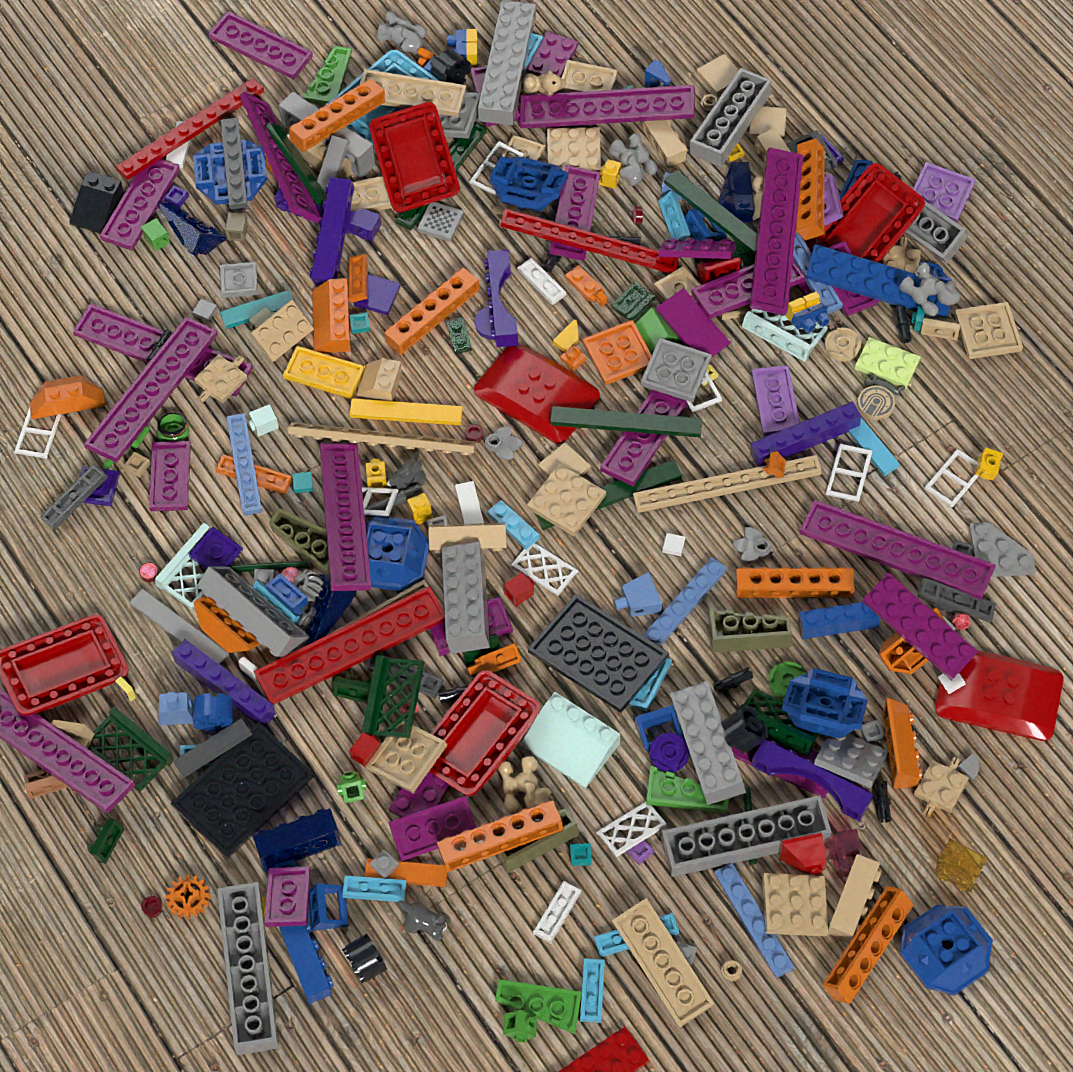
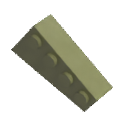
M277 508L269 522L272 532L330 579L326 529L281 508Z
M709 607V626L713 653L791 647L792 629L790 618L765 614L764 616H756L750 612L741 614L734 613V610L726 609L725 612Z
M567 808L558 810L562 820V831L497 854L507 873L579 835L577 823ZM536 819L535 822H540L542 819ZM517 826L515 829H521L523 826ZM498 833L495 836H501L503 833Z

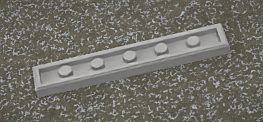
M142 589L129 602L130 606L181 643L186 639L219 665H222L230 656L222 647Z

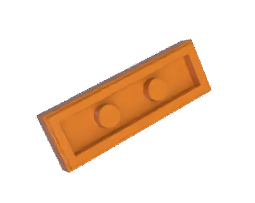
M366 254L349 258V300L351 303L368 299V257Z

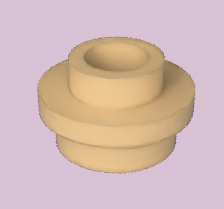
M707 94L701 100V107L706 111H711L718 100L714 95Z
M734 960L726 961L721 968L722 976L728 981L738 980L742 975L741 965ZM734 969L735 973L729 974L728 970Z

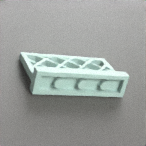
M757 309L747 312L742 328L804 362L809 358L811 351L828 329L827 326L822 327L818 322H815V328L821 330L820 333H812L811 331L808 334L800 335L799 330L793 324L784 326L783 321L789 320L786 316L776 314L775 317H768L766 311ZM755 313H763L764 318L755 315ZM778 321L780 326L777 327L770 322ZM794 330L796 335H792L786 331ZM802 339H810L811 345L802 341Z
M205 523L200 526L155 578V586L161 590H166L191 610L194 608V600L204 596L202 589L197 587L196 578H202L204 574H196L195 566L200 564L194 562L193 559L192 562H189L191 560L189 554L210 530V527ZM184 567H193V575L182 576L181 570ZM194 579L195 587L184 588L183 580ZM180 580L181 589L173 590L168 586L172 581ZM196 591V598L192 602L185 598L184 592Z

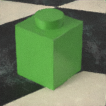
M157 218L141 226L143 237L154 251L164 248L170 243L167 231Z

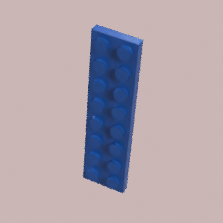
M816 244L814 245L805 279L893 305L905 306L907 309L914 311L918 310V305L921 306L909 294L899 289L902 281L908 276L913 279L914 286L919 287L921 279L916 274ZM934 295L928 296L927 300L936 304L939 309L935 316L947 318L950 306L941 304Z

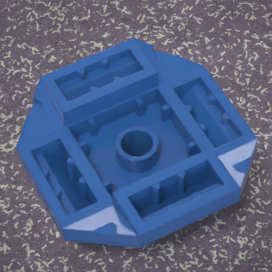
M241 140L247 201H252L267 181L265 153L262 150V146H257L248 140ZM223 142L211 143L193 155L196 189L216 205L228 204Z
M500 156L490 175V183L503 204L515 206L519 210L527 209L541 213L553 200L559 198L568 180L569 173L556 165L524 157L507 158Z
M374 516L365 524L371 587L402 591L424 579L429 554V541L414 520ZM385 550H392L389 553L384 552Z
M813 668L807 671V674L790 680L782 710L788 713L796 728L840 739L853 730L861 729L868 699L857 687L853 677Z
M935 905L903 927L900 956L925 988L955 996L988 973L993 940L967 907ZM942 943H948L952 948L945 949Z

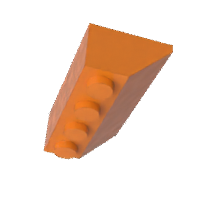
M347 278L329 279L313 290L314 351L334 353L351 351L349 287Z
M889 698L886 699L882 717L887 751H889L888 757L893 789L917 787L919 780H922L921 767L918 768L917 766L919 751L914 746V743H916V732L912 731L911 724L914 722L913 713L909 712L908 705Z

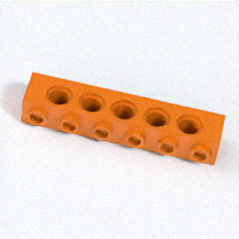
M372 79L361 83L343 96L334 99L328 105L308 115L300 122L293 124L289 128L290 141L302 152H305L385 103V90Z
M817 138L797 145V154L803 155L796 232L804 240L824 234L825 148Z
M464 267L460 271H456L449 280L441 283L437 290L429 293L421 303L416 304L409 313L401 316L398 322L386 329L384 332L385 343L401 356L479 291V280Z
M742 567L736 569V598H853L855 590L853 568L800 567L790 569L788 567H781L779 569H771L769 567H762L760 569H751L750 567ZM758 580L759 583H753L752 581ZM772 580H777L779 583H773ZM791 580H796L798 583H792ZM811 580H816L818 583H812ZM830 580H835L837 583H832Z
M552 800L542 802L530 809H522L511 816H503L492 823H484L473 830H465L459 835L446 837L437 842L448 873L562 831V820ZM536 819H542L540 822H535ZM517 826H523L521 829H515ZM498 833H503L501 836H495ZM479 840H484L482 843H476Z
M886 886L822 986L834 1000L846 1004L852 1002L914 904L902 889Z

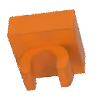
M420 47L417 51L420 57L417 64L424 69L435 54Z
M573 345L560 356V360L574 371L586 361V356Z
M778 451L771 452L770 458L764 460L769 467L763 468L766 474L773 473L776 478H782L785 473L786 460Z

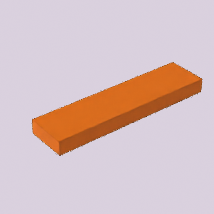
M223 454L215 469L216 473L237 479L234 458ZM254 464L258 486L286 494L293 480L291 475Z
M367 858L364 877L382 878L370 867V863L374 859ZM397 861L399 866L386 878L406 880V884L446 888L448 873L445 865Z

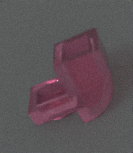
M857 829L841 831L834 835L829 843L827 860L833 859L834 869L839 872L840 878L848 877L850 868L847 857L860 855L861 844Z

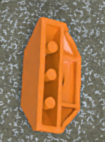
M83 375L45 381L30 402L31 419L105 407L104 391Z
M203 596L194 600V607L201 630L226 652L248 651L261 645L256 640V636L245 631L240 622L231 619L229 613L225 609L219 608L215 604L216 601L212 598Z
M937 608L931 609L937 616H939L946 623V621L944 620V618L942 617L941 613ZM897 632L883 642L878 654L889 671L910 675L928 661Z

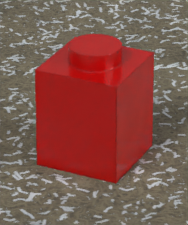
M521 572L503 585L504 594L517 607L534 595L535 584L529 576L526 577Z
M363 732L349 750L351 759L366 768V765L380 747L379 739L372 734L367 735Z

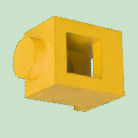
M607 160L600 171L599 185L616 189L621 177L619 175V170L621 169L620 162Z
M985 447L979 455L975 475L985 480L993 481L998 475L1003 453Z
M379 459L370 460V463H366L368 487L387 488L385 461L381 462Z
M425 493L407 500L408 511L417 525L433 519L431 504Z

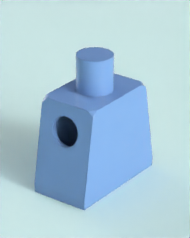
M646 573L624 584L621 591L622 597L613 599L616 610L627 607L631 617L662 612V602L650 573Z
M186 692L160 694L158 725L193 723L194 701Z

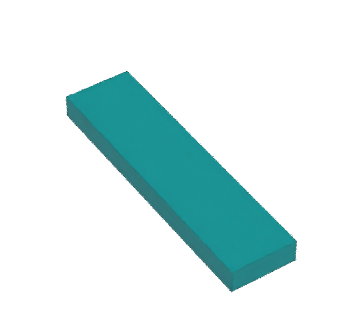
M287 290L221 311L220 315L225 328L229 329L248 323L250 318L265 307L270 312H276L288 301L293 300L290 291Z

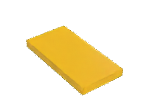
M296 346L283 373V379L352 399L364 374L365 366Z

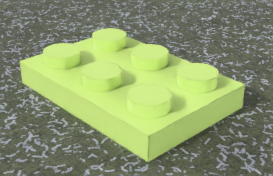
M869 337L855 365V370L868 375L875 374L876 378L900 387L904 385L905 389H907L921 356Z

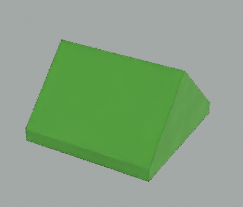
M651 308L635 323L651 354L654 352L659 338L674 343L682 342L656 312V308Z

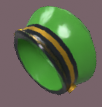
M168 413L157 423V437L161 442L185 441L189 435V425L185 418L178 413Z

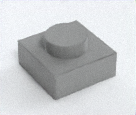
M255 569L253 585L256 581H261L265 585L274 579V570Z
M385 850L370 863V867L384 879L399 866V863Z
M677 941V946L692 967L697 947Z

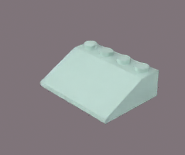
M554 692L541 709L520 746L586 789L619 746L620 733Z

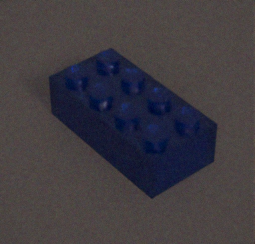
M330 808L317 810L309 816H300L290 823H280L276 828L261 830L252 836L264 872L269 871V868H275L277 863L291 859L298 861L342 845L338 827Z

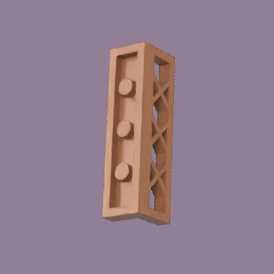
M40 770L23 776L25 789L30 799L68 787L56 777L51 776L46 770ZM35 778H39V779H40V780L33 781V782H30V781H29V780H32V779H35Z

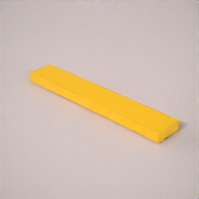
M352 399L349 415L350 418L461 426L463 406Z

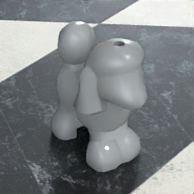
M388 11L386 15L387 23L380 24L377 40L379 42L390 40L394 44L399 45V49L403 52L417 55L419 48H423L421 38L426 36V28L422 25H412L409 20L399 18L394 12Z
M638 133L631 135L629 138L631 143L627 144L626 147L621 139H617L611 144L609 154L612 157L620 159L623 168L619 170V175L626 179L631 186L639 184L643 179V169L639 163L645 164V171L649 175H654L657 172V164L649 158V152L642 145V139Z
M926 262L920 265L917 269L918 272L915 273L921 279L919 287L914 286L913 279L910 276L905 278L899 286V289L909 294L917 304L922 306L923 311L929 316H935L939 309L936 304L927 300L928 296H936L941 304L947 306L957 303L961 297L960 293L956 290V283L949 281L944 284L938 278L931 276L929 273L930 267Z

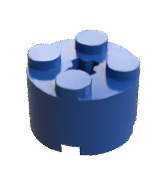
M206 693L194 698L193 728L204 730L208 735H215L218 731L233 724V700L230 696L218 693V697H211V693Z

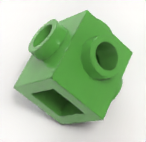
M349 771L339 776L340 783L337 784L339 796L343 795L345 803L365 799L363 790H367L365 779H360L359 772Z
M517 1010L504 1014L503 1035L514 1038L516 1042H527V1039L536 1037L537 1016L529 1014L527 1010Z

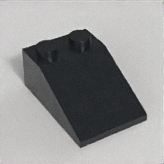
M88 171L81 184L69 221L70 225L101 234L124 195L121 180Z

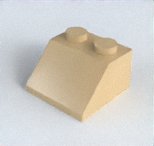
M381 358L366 364L357 397L370 400L394 401L402 376L401 361Z

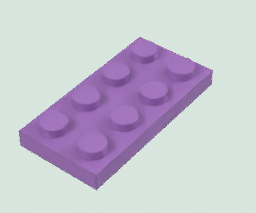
M789 365L752 369L763 436L772 435L800 423Z

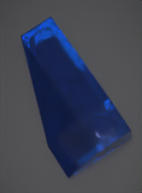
M731 162L718 203L742 222H753L754 203L749 162Z
M158 202L161 212L181 244L188 249L190 254L198 256V254L207 255L226 241L227 237L212 226L209 228L203 226V221L190 217L189 213L173 204Z
M319 575L323 581L321 586L323 590L319 592V596L315 597L314 607L316 614L311 618V622L306 627L305 633L310 638L305 646L325 637L351 604L357 591H331L330 575Z

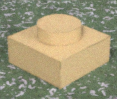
M134 452L123 466L125 470L141 477L151 462L146 457Z

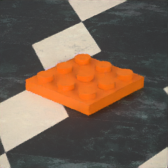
M633 320L582 339V343L605 385L646 370L652 357Z

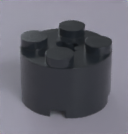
M447 48L438 57H434L431 60V75L442 82L463 85L466 81V74H470L471 71L470 62L451 48Z
M743 706L721 722L726 734V743L730 747L734 746L743 754L748 753L768 738V729L764 720L760 721L756 717L759 714L752 707Z
M367 933L342 949L361 983L368 982L388 970Z

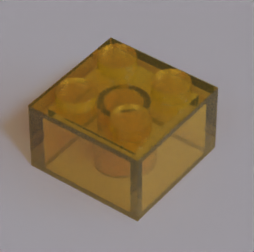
M949 839L939 857L934 874L942 881H949L955 884L959 890L971 893L982 874L987 858Z

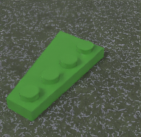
M334 46L325 60L323 68L318 71L317 77L309 85L307 93H304L302 96L306 101L326 105L341 92L352 49Z
M650 767L646 805L727 814L728 799L707 805L700 784L694 783L692 779H683L675 776L674 773L668 771L665 773L657 770L656 767Z
M499 979L495 998L497 1003L514 1010H527L529 1014L537 1016L538 1020L576 1034L582 992Z

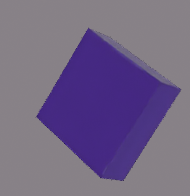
M173 185L164 197V200L180 208L189 197V192Z

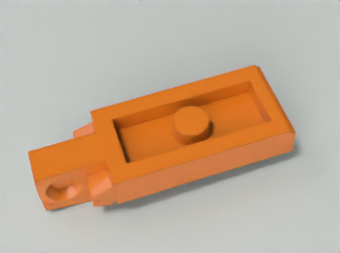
M579 265L565 274V280L588 301L591 300L593 302L595 300L601 307L607 304V296L604 294L605 290Z
M513 643L478 657V659L474 660L476 665L466 670L469 676L484 670L494 673L519 663L522 659L516 644Z

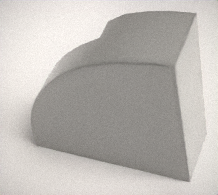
M973 753L958 766V769L969 777L972 782L976 779L979 771V762Z

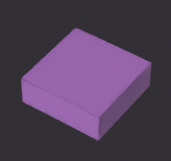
M644 840L627 850L626 853L640 865L654 853V849Z

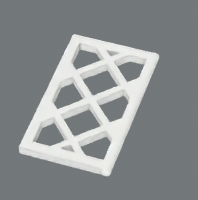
M536 543L528 549H524L511 564V567L522 572L525 576H529L533 581L557 596L560 595L576 573H578L576 568ZM534 547L541 554L529 555V550ZM544 557H550L557 564L546 566ZM541 558L543 566L532 568L530 559ZM527 560L529 568L524 569L518 563ZM566 567L572 572L567 576H562L561 568ZM558 568L559 577L548 578L547 570ZM544 570L545 579H539L533 575V572ZM560 581L561 586L555 589L549 585V582Z
M646 802L603 827L596 834L615 857H618L665 828L667 824L651 805H646ZM644 808L649 810L648 815L637 814ZM632 818L630 826L620 825L624 820ZM636 819L647 820L645 828L634 827ZM651 820L660 823L654 828H649ZM610 829H614L612 837H607L603 834ZM618 830L629 831L627 838H617ZM633 831L644 832L638 838L631 839ZM615 842L626 843L618 850L614 848Z

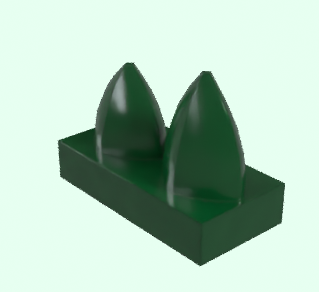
M497 634L489 636L490 648L461 652L467 666L475 664L474 660L478 659V657L503 648Z
M352 672L342 677L336 676L333 696L367 703L371 681L369 679L362 682L355 681Z
M108 818L106 823L93 827L98 838L87 845L88 852L100 863L104 864L107 863L124 831V828L113 818Z

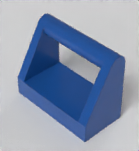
M655 59L645 70V88L670 86L671 79L662 63Z
M697 209L689 210L684 217L690 236L695 241L713 239L714 242H718L727 237V234L709 220L716 231L711 233L702 220L705 216Z
M281 573L266 584V589L293 613L303 615L302 607L304 605L308 606L307 596Z
M673 705L635 717V727L645 751L650 750L653 742H647L645 729L671 721L676 732L675 734L683 738Z
M315 884L309 891L311 930L348 927L346 898H343V886ZM325 894H338L340 920L327 919Z

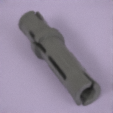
M419 483L406 490H399L392 508L402 503L407 504L408 499L422 494L423 491L419 490L421 489ZM390 497L367 506V510L385 511Z

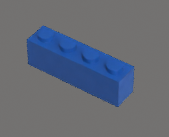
M863 602L801 611L799 613L798 625L802 639L879 628L881 618Z
M307 921L305 926H279L308 1004L331 996L330 988L334 986L330 975L325 976L323 969H326L323 957L318 958L316 951L319 950L315 938H310L309 933L312 930L309 922Z

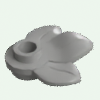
M505 426L498 428L495 434H490L485 440V446L489 451L495 452L497 457L511 460L513 459V452L518 450L523 442L511 436V427Z
M751 527L745 528L746 538L733 542L734 548L738 552L743 553L741 560L746 562L755 561L759 556H766L771 551L770 542L763 538L759 530Z

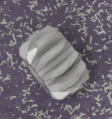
M307 569L304 572L300 571L298 576H294L295 580L292 584L307 596L308 603L310 601L314 602L315 597L319 596V592L323 590L321 587L323 581L316 572Z

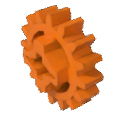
M188 874L184 880L179 876V882L172 881L173 888H167L170 894L165 896L166 901H168L167 907L171 909L173 915L178 913L179 919H182L184 915H186L187 920H190L191 915L198 918L197 913L200 911L204 914L203 907H209L210 905L207 901L211 899V895L208 893L210 891L209 887L205 886L203 879L199 881L196 875L193 879H190Z

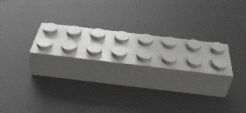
M501 1L478 106V118L481 122L505 125L514 124L536 20V4Z
M819 795L663 830L661 841L671 877L780 853L781 841L822 833L824 843L830 842L832 832L821 796Z
M254 882L217 888L235 1051L237 1055L279 1049L262 894L259 883Z

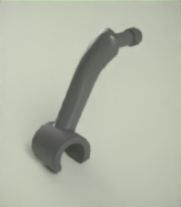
M870 374L871 380L867 378L864 380L866 387L877 384L887 388L897 396L899 392L905 390L904 385L896 389L892 384L876 379L875 374Z
M307 605L302 607L303 615L296 622L299 628L308 617H313L316 614L315 607L312 606L309 613L307 612Z

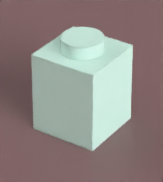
M270 404L249 412L250 420L248 424L252 431H256L258 437L279 428L277 418Z

